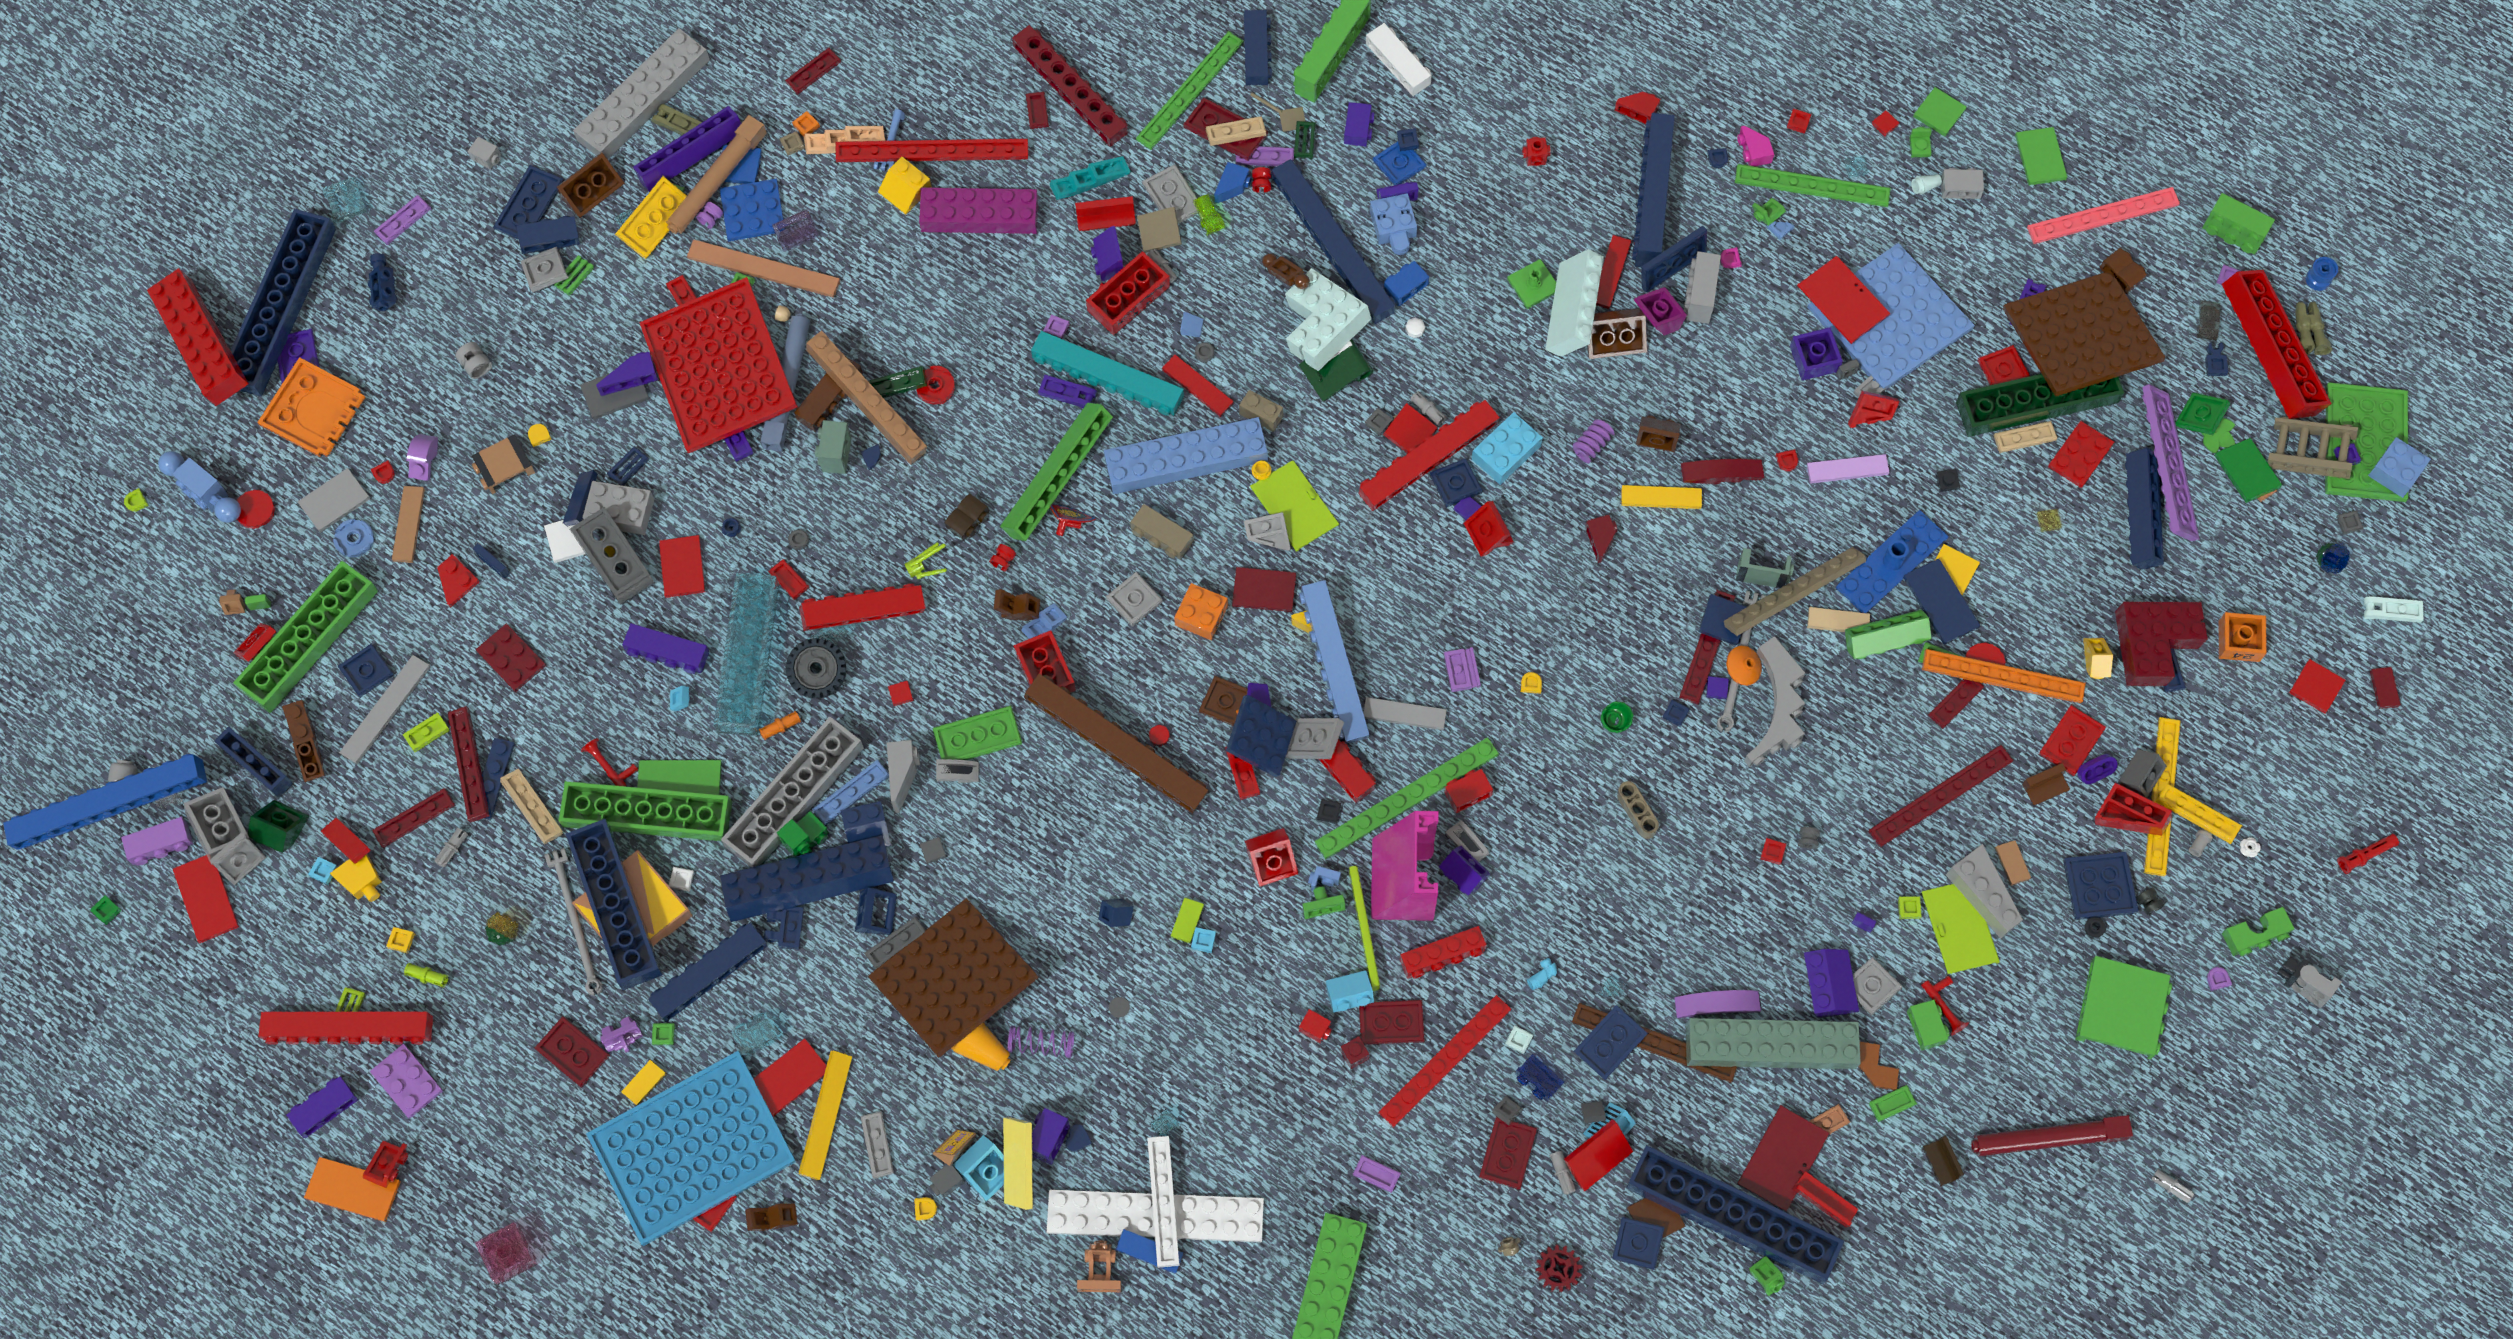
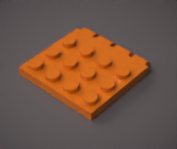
M299 357L257 423L261 427L318 457L322 454L328 457L335 446L330 440L332 439L336 442L339 440L346 429L341 423L345 425L350 423L356 413L355 410L351 409L352 406L358 409L366 397L361 394L362 391L359 388Z

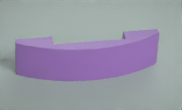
M1753 990L1703 992L1674 998L1677 1018L1734 1012H1761L1759 993Z

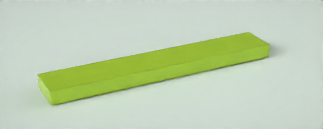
M1351 866L1349 867V876L1368 977L1372 990L1377 991L1379 990L1380 983L1358 867Z

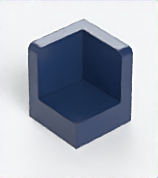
M1123 899L1102 900L1098 920L1109 927L1129 926L1134 906Z

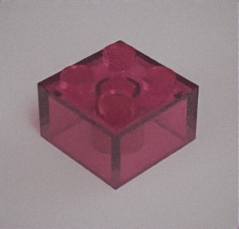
M515 1222L475 1242L492 1281L497 1285L538 1265L520 1226Z

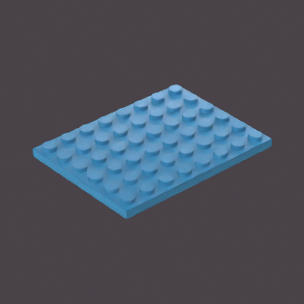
M739 1051L586 1133L642 1246L647 1245L796 1162Z

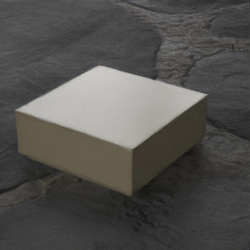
M797 131L780 138L787 156L805 149Z

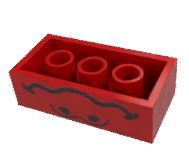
M1142 251L1086 299L1087 311L1114 336L1170 287V277Z

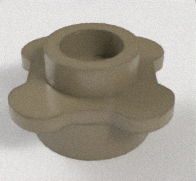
M1507 1237L1500 1242L1501 1246L1498 1248V1252H1503L1504 1256H1512L1518 1253L1520 1250L1518 1243L1521 1242L1520 1238Z

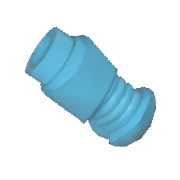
M1549 958L1540 962L1543 970L1527 979V983L1532 990L1542 988L1548 979L1552 976L1556 977L1557 967L1555 962L1552 963Z

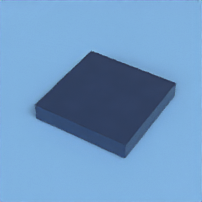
M1466 458L1430 472V477L1446 508L1457 504L1465 498H1472L1482 494V488Z
M1710 594L1698 632L1736 646L1740 635L1736 636L1724 625V620L1747 607Z
M372 643L338 665V668L359 698L394 676Z
M1622 1217L1612 1259L1655 1270L1665 1227Z

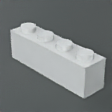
M1383 23L1366 35V45L1412 96L1431 84L1432 75L1430 70L1422 66L1419 58L1408 50L1404 41H1400L1396 37V33L1391 27L1388 28Z

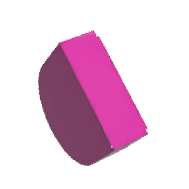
M1737 248L1726 249L1721 253L1720 263L1723 267L1729 269L1741 267L1742 264Z

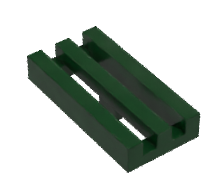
M1296 122L1294 158L1313 159L1316 122ZM1300 126H1304L1302 152H1298ZM1308 127H1311L1310 151L1306 153Z

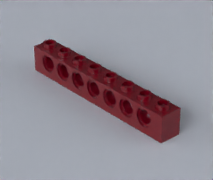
M1028 25L1012 37L1013 47L1109 147L1128 134L1127 122L1115 114L1113 107L1110 104L1107 105L1098 92H1094L1086 79L1082 80L1077 70L1067 64L1063 55H1058L1055 52L1053 45L1049 41L1046 42L1037 29L1034 30Z

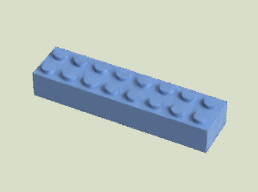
M1259 417L1104 450L1113 494L1254 465L1257 461L1268 462V452Z

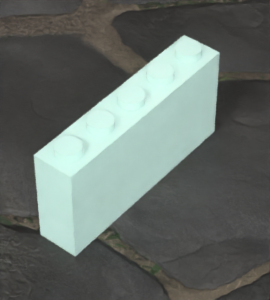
M1588 249L1559 264L1545 350L1558 356H1564L1590 344L1604 256Z

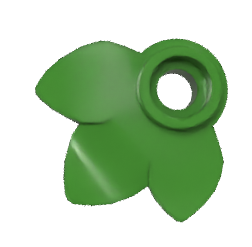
M2223 418L2214 435L2201 433L2204 436V446L2210 452L2216 453L2219 447L2228 448L2235 445L2234 438L2229 432L2234 428L2235 424Z

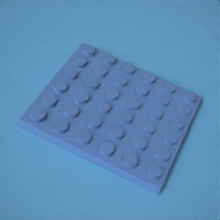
M1899 243L1854 273L1890 312V315L1852 344L1848 342L1813 302L1808 304L1807 307L1825 328L1831 327L1835 340L1853 360L1857 359L1860 368L1869 377L1872 376L1873 381H1876L1879 387L1883 389L1889 388L1973 330L1975 326Z

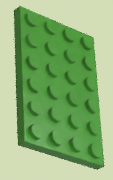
M2327 383L2326 394L2332 404L2326 408V424H2348L2358 427L2356 440L2350 439L2349 444H2355L2361 462L2352 465L2350 479L2325 476V494L2406 502L2408 500V492L2402 498L2368 475L2396 437L2408 444V390ZM2329 437L2326 453L2327 460L2337 461L2333 450L2336 447H2340L2342 438Z

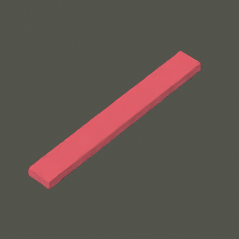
M2170 187L2027 226L2033 244L2176 207L2179 206L2180 202L2174 188Z

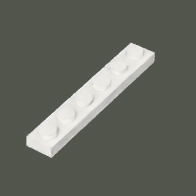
M1169 1136L1148 1138L1157 1267L1179 1266Z

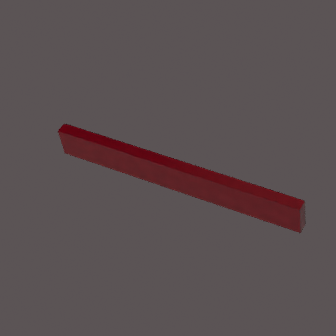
M2002 745L1996 747L1872 827L1868 832L1880 848L2011 764L2013 759Z

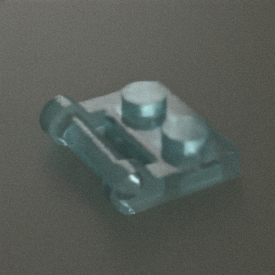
M355 177L323 188L324 196L327 197L333 214V223L337 224L367 212ZM336 192H339L345 208L344 211L340 212L334 195Z

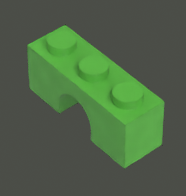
M2284 907L2265 913L2259 919L2263 926V933L2251 931L2246 921L2227 928L2222 935L2232 955L2240 954L2243 957L2252 953L2253 948L2259 947L2261 950L2270 946L2271 941L2277 939L2278 942H2282L2290 938L2289 934L2295 929Z

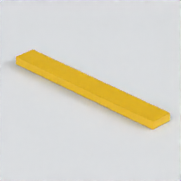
M2160 717L2158 720L2155 753L2160 755L2167 767L2152 789L2151 801L2157 803L2167 783L2173 787L2175 784L2180 720ZM2171 821L2162 836L2147 834L2144 873L2166 876Z

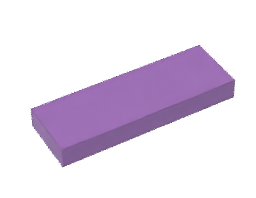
M1259 146L1249 161L1236 155V165L1279 166L1290 159L1293 161L1294 148Z
M417 195L375 229L374 233L388 245L429 212L431 207Z

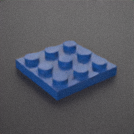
M777 178L720 188L728 242L785 232Z

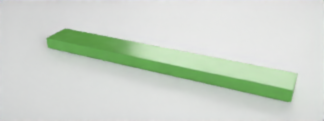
M1228 31L1140 132L1136 140L1152 150L1244 44V41Z
M1737 164L1735 183L1883 207H1888L1890 188Z

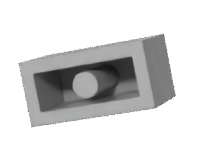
M1956 168L1944 169L1941 176L1942 198L1981 199L1984 192L1983 170H1976L1974 168L1967 170H1957Z

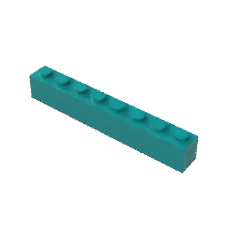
M1043 331L1040 332L1031 349L1032 358L1039 364L1043 365L1046 363L1051 365L1058 372L1066 371L1075 379L1083 378L1092 386L1100 385L1105 387V390L1109 393L1114 394L1117 392L1122 394L1125 399L1139 401L1146 408H1156L1161 414L1166 416L1169 414L1175 415L1184 397L1183 388Z

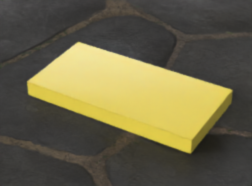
M1006 1117L1003 1118L1004 1203L1025 1210L1032 1209V1123Z

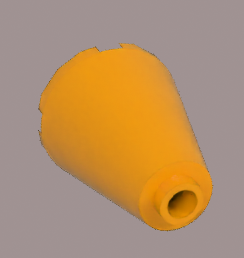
M984 1023L951 1048L955 1053L996 1071L1000 1068L1004 1070L1011 1061L1008 1058L1010 1053Z

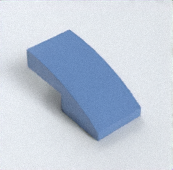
M1053 603L1039 612L1038 619H1034L1024 625L1022 632L1030 639L1047 631H1053L1067 619V616Z

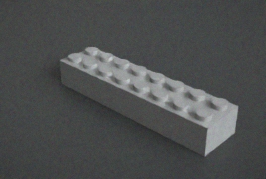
M679 28L573 130L577 141L596 156L602 152L608 160L658 111L661 104L667 103L710 61L707 50Z
M829 717L721 839L723 845L751 868L762 865L781 843L776 832L791 819L797 823L807 814L864 749L861 740L833 718Z

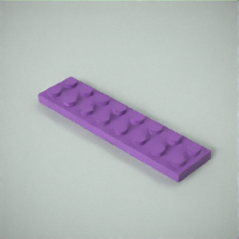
M2148 384L2142 387L2144 393L2142 398L2147 407L2146 417L2150 422V436L2154 441V455L2159 465L2157 470L2162 479L2163 485L2161 489L2166 499L2165 508L2170 518L2169 527L2174 534L2187 540L2195 541L2199 539L2170 397L2168 393Z

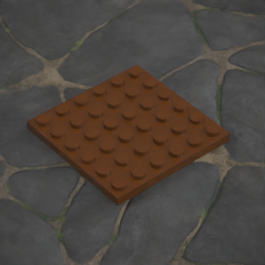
M2111 271L2003 305V311L2055 397L2162 363L2165 360V355Z
M967 898L926 929L925 933L868 975L872 983L938 1058L1038 979L1037 974Z

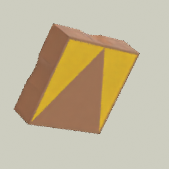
M637 850L624 860L623 864L652 946L654 947L658 941L673 933L693 915ZM585 892L573 901L572 904L601 937Z

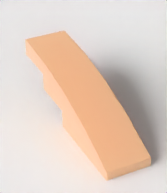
M845 126L844 130H825L824 134H805L806 154L836 153L835 142L885 141L883 126Z

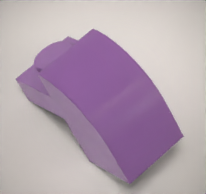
M418 434L412 439L406 460L409 461L408 478L426 481L430 479L431 460L437 455L438 437Z

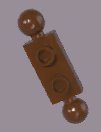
M1272 253L1263 256L1262 263L1264 267L1267 268L1270 274L1290 287L1295 284L1299 289H1305L1309 286V277L1297 265L1282 256L1277 259Z

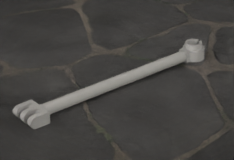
M1746 590L1743 604L1750 606L1757 602L1758 593L1754 592L1753 599H1749L1750 591ZM1762 594L1760 600L1766 597V595ZM1752 628L1742 633L1740 646L1748 647ZM1731 679L1724 713L1717 721V728L1721 732L1723 730L1721 723L1726 722L1728 724V727L1724 729L1725 733L1731 731L1734 725L1731 716L1739 684Z
M562 848V857H559L556 850L553 851V860H551L549 853L545 854L548 867L555 866L587 976L585 989L589 995L595 996L594 990L590 989L591 984H597L595 991L598 995L602 992L603 985L596 979L576 908L572 904L574 900L563 863L569 862L566 849Z

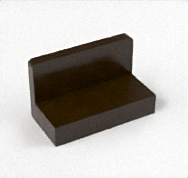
M1946 1135L1938 1141L1922 1147L1940 1187L1957 1181L1964 1176Z

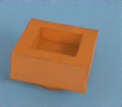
M807 111L792 122L793 126L803 136L805 134H812L820 127L819 123Z

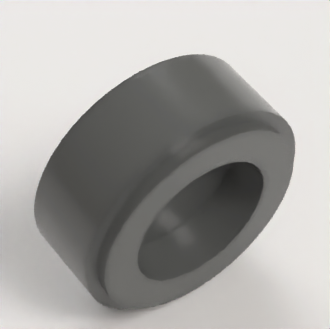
M1206 342L1198 344L1195 348L1196 359L1200 362L1211 361L1214 357L1213 346Z
M794 530L790 533L788 541L793 549L802 550L808 545L809 538L805 531Z

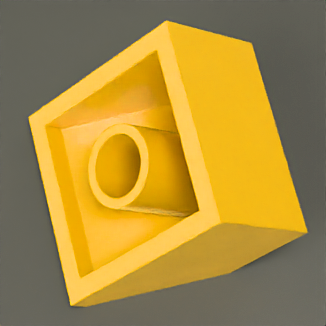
M901 157L888 170L878 193L906 215L921 200V188H932L930 178Z

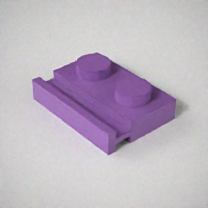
M1473 647L1465 650L1459 649L1444 652L1451 692L1468 690L1474 687L1480 688L1481 684Z

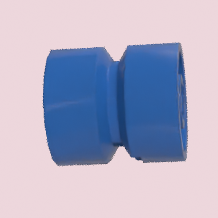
M2329 257L2316 259L2306 274L2307 285L2317 291L2327 289L2338 273L2337 263Z

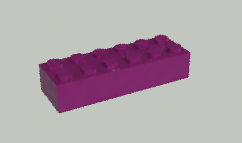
M921 188L919 216L921 232L1037 234V189Z

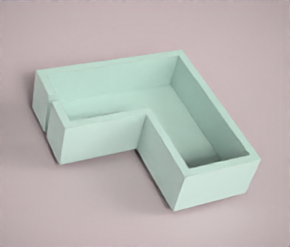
M1311 268L1306 273L1310 279V284L1307 288L1299 289L1293 285L1285 293L1289 307L1306 318L1286 340L1292 354L1302 361L1305 359L1308 365L1319 371L1371 320L1368 305Z

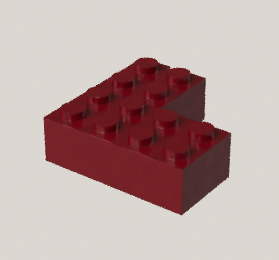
M2123 602L2115 611L2127 686H2167L2175 677L2170 648L2199 649L2208 640L2206 626L2202 622L2204 615L2201 602Z

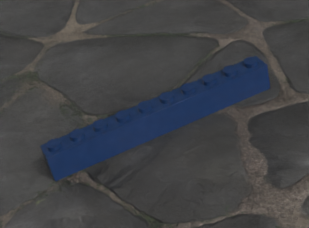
M1292 159L1271 170L1272 180L1353 295L1368 305L1372 322L1377 324L1393 315L1396 306L1394 299L1386 294L1383 283L1376 280L1373 269L1370 266L1367 267L1364 263L1363 255L1360 251L1357 252L1351 238L1345 236L1341 224L1335 222L1331 210L1328 207L1325 208L1319 193L1313 191L1310 180L1308 178L1305 179L1302 175L1300 166L1294 164Z

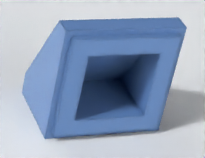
M1184 312L1181 323V335L1200 337L1203 319Z

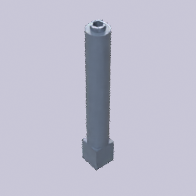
M796 314V316L791 317L781 360L793 396L810 326V320L803 314ZM790 411L765 421L760 441L763 449L783 452Z

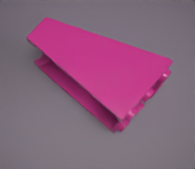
M1414 811L1372 838V920L1434 921L1438 883L1430 884L1427 880V872H1417V861L1429 860L1434 854L1438 811Z

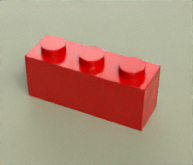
M1338 740L1332 758L1319 759V761L1357 804L1375 790L1376 780L1370 772H1365L1359 758L1353 757L1349 753L1350 749L1344 741L1340 742Z

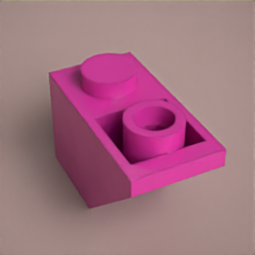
M1741 126L1740 132L1737 135V141L1739 146H1743L1744 161L1748 162L1749 166L1754 167L1772 163L1774 152L1769 138L1746 126Z

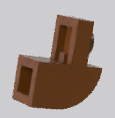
M999 589L995 591L993 609L1002 613L1001 617L1005 619L1034 620L1039 618L1040 599L1028 593L1015 596Z

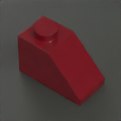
M1610 515L1586 521L1585 529L1597 563L1602 562L1617 532L1616 522L1611 520Z

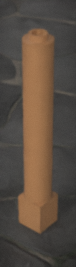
M750 115L746 117L735 131L736 136L666 221L668 224L667 228L672 233H683L750 149H755L767 134L763 123Z

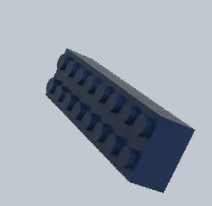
M1652 113L1651 119L1646 121L1643 138L1644 146L1642 149L1643 159L1640 168L1641 179L1638 188V210L1635 219L1636 229L1633 239L1634 248L1632 251V260H1635V267L1641 268V266L1662 253L1675 115Z
M606 819L566 833L620 988L624 991L662 976L661 968L617 844Z
M883 835L720 875L725 908L731 922L894 882Z

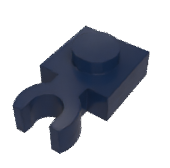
M2209 342L2206 348L2209 354L2205 357L2207 376H2227L2228 374L2227 355H2221L2223 350L2222 343L2218 344L2217 350L2213 349L2212 342Z

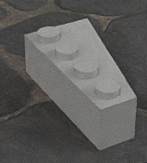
M1983 844L1955 864L1946 874L1949 880L1985 919L2000 939L2016 928L2023 920Z

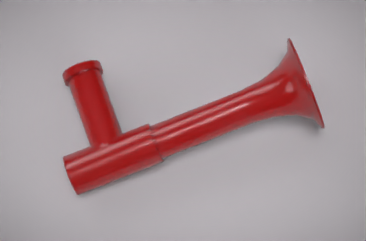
M598 738L591 740L581 749V752L590 753L598 761L615 786L627 787L624 780L638 771L636 766L631 764L629 768L618 775L601 754L597 745Z
M1946 976L1945 979L1935 985H1932L1927 980L1921 986L1929 997L1935 1001L1936 1005L1940 1006L1942 1013L1950 1022L1952 1027L1951 1036L1962 1031L1968 1026L1969 1022L1960 1021L1938 993L1948 985H1952V979Z

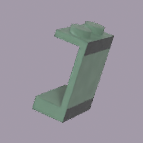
M1743 548L1738 562L1735 581L1782 588L1785 586V583H1789L1794 569V564H1791L1792 556H1787L1781 570L1749 564L1751 549Z

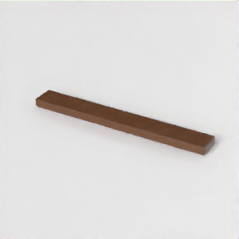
M1578 1003L1571 1023L1593 1030L1608 1013ZM1640 1026L1648 1034L1636 1046L1637 1048L1687 1066L1685 1042ZM1687 1066L1732 1083L1737 1069L1736 1066Z

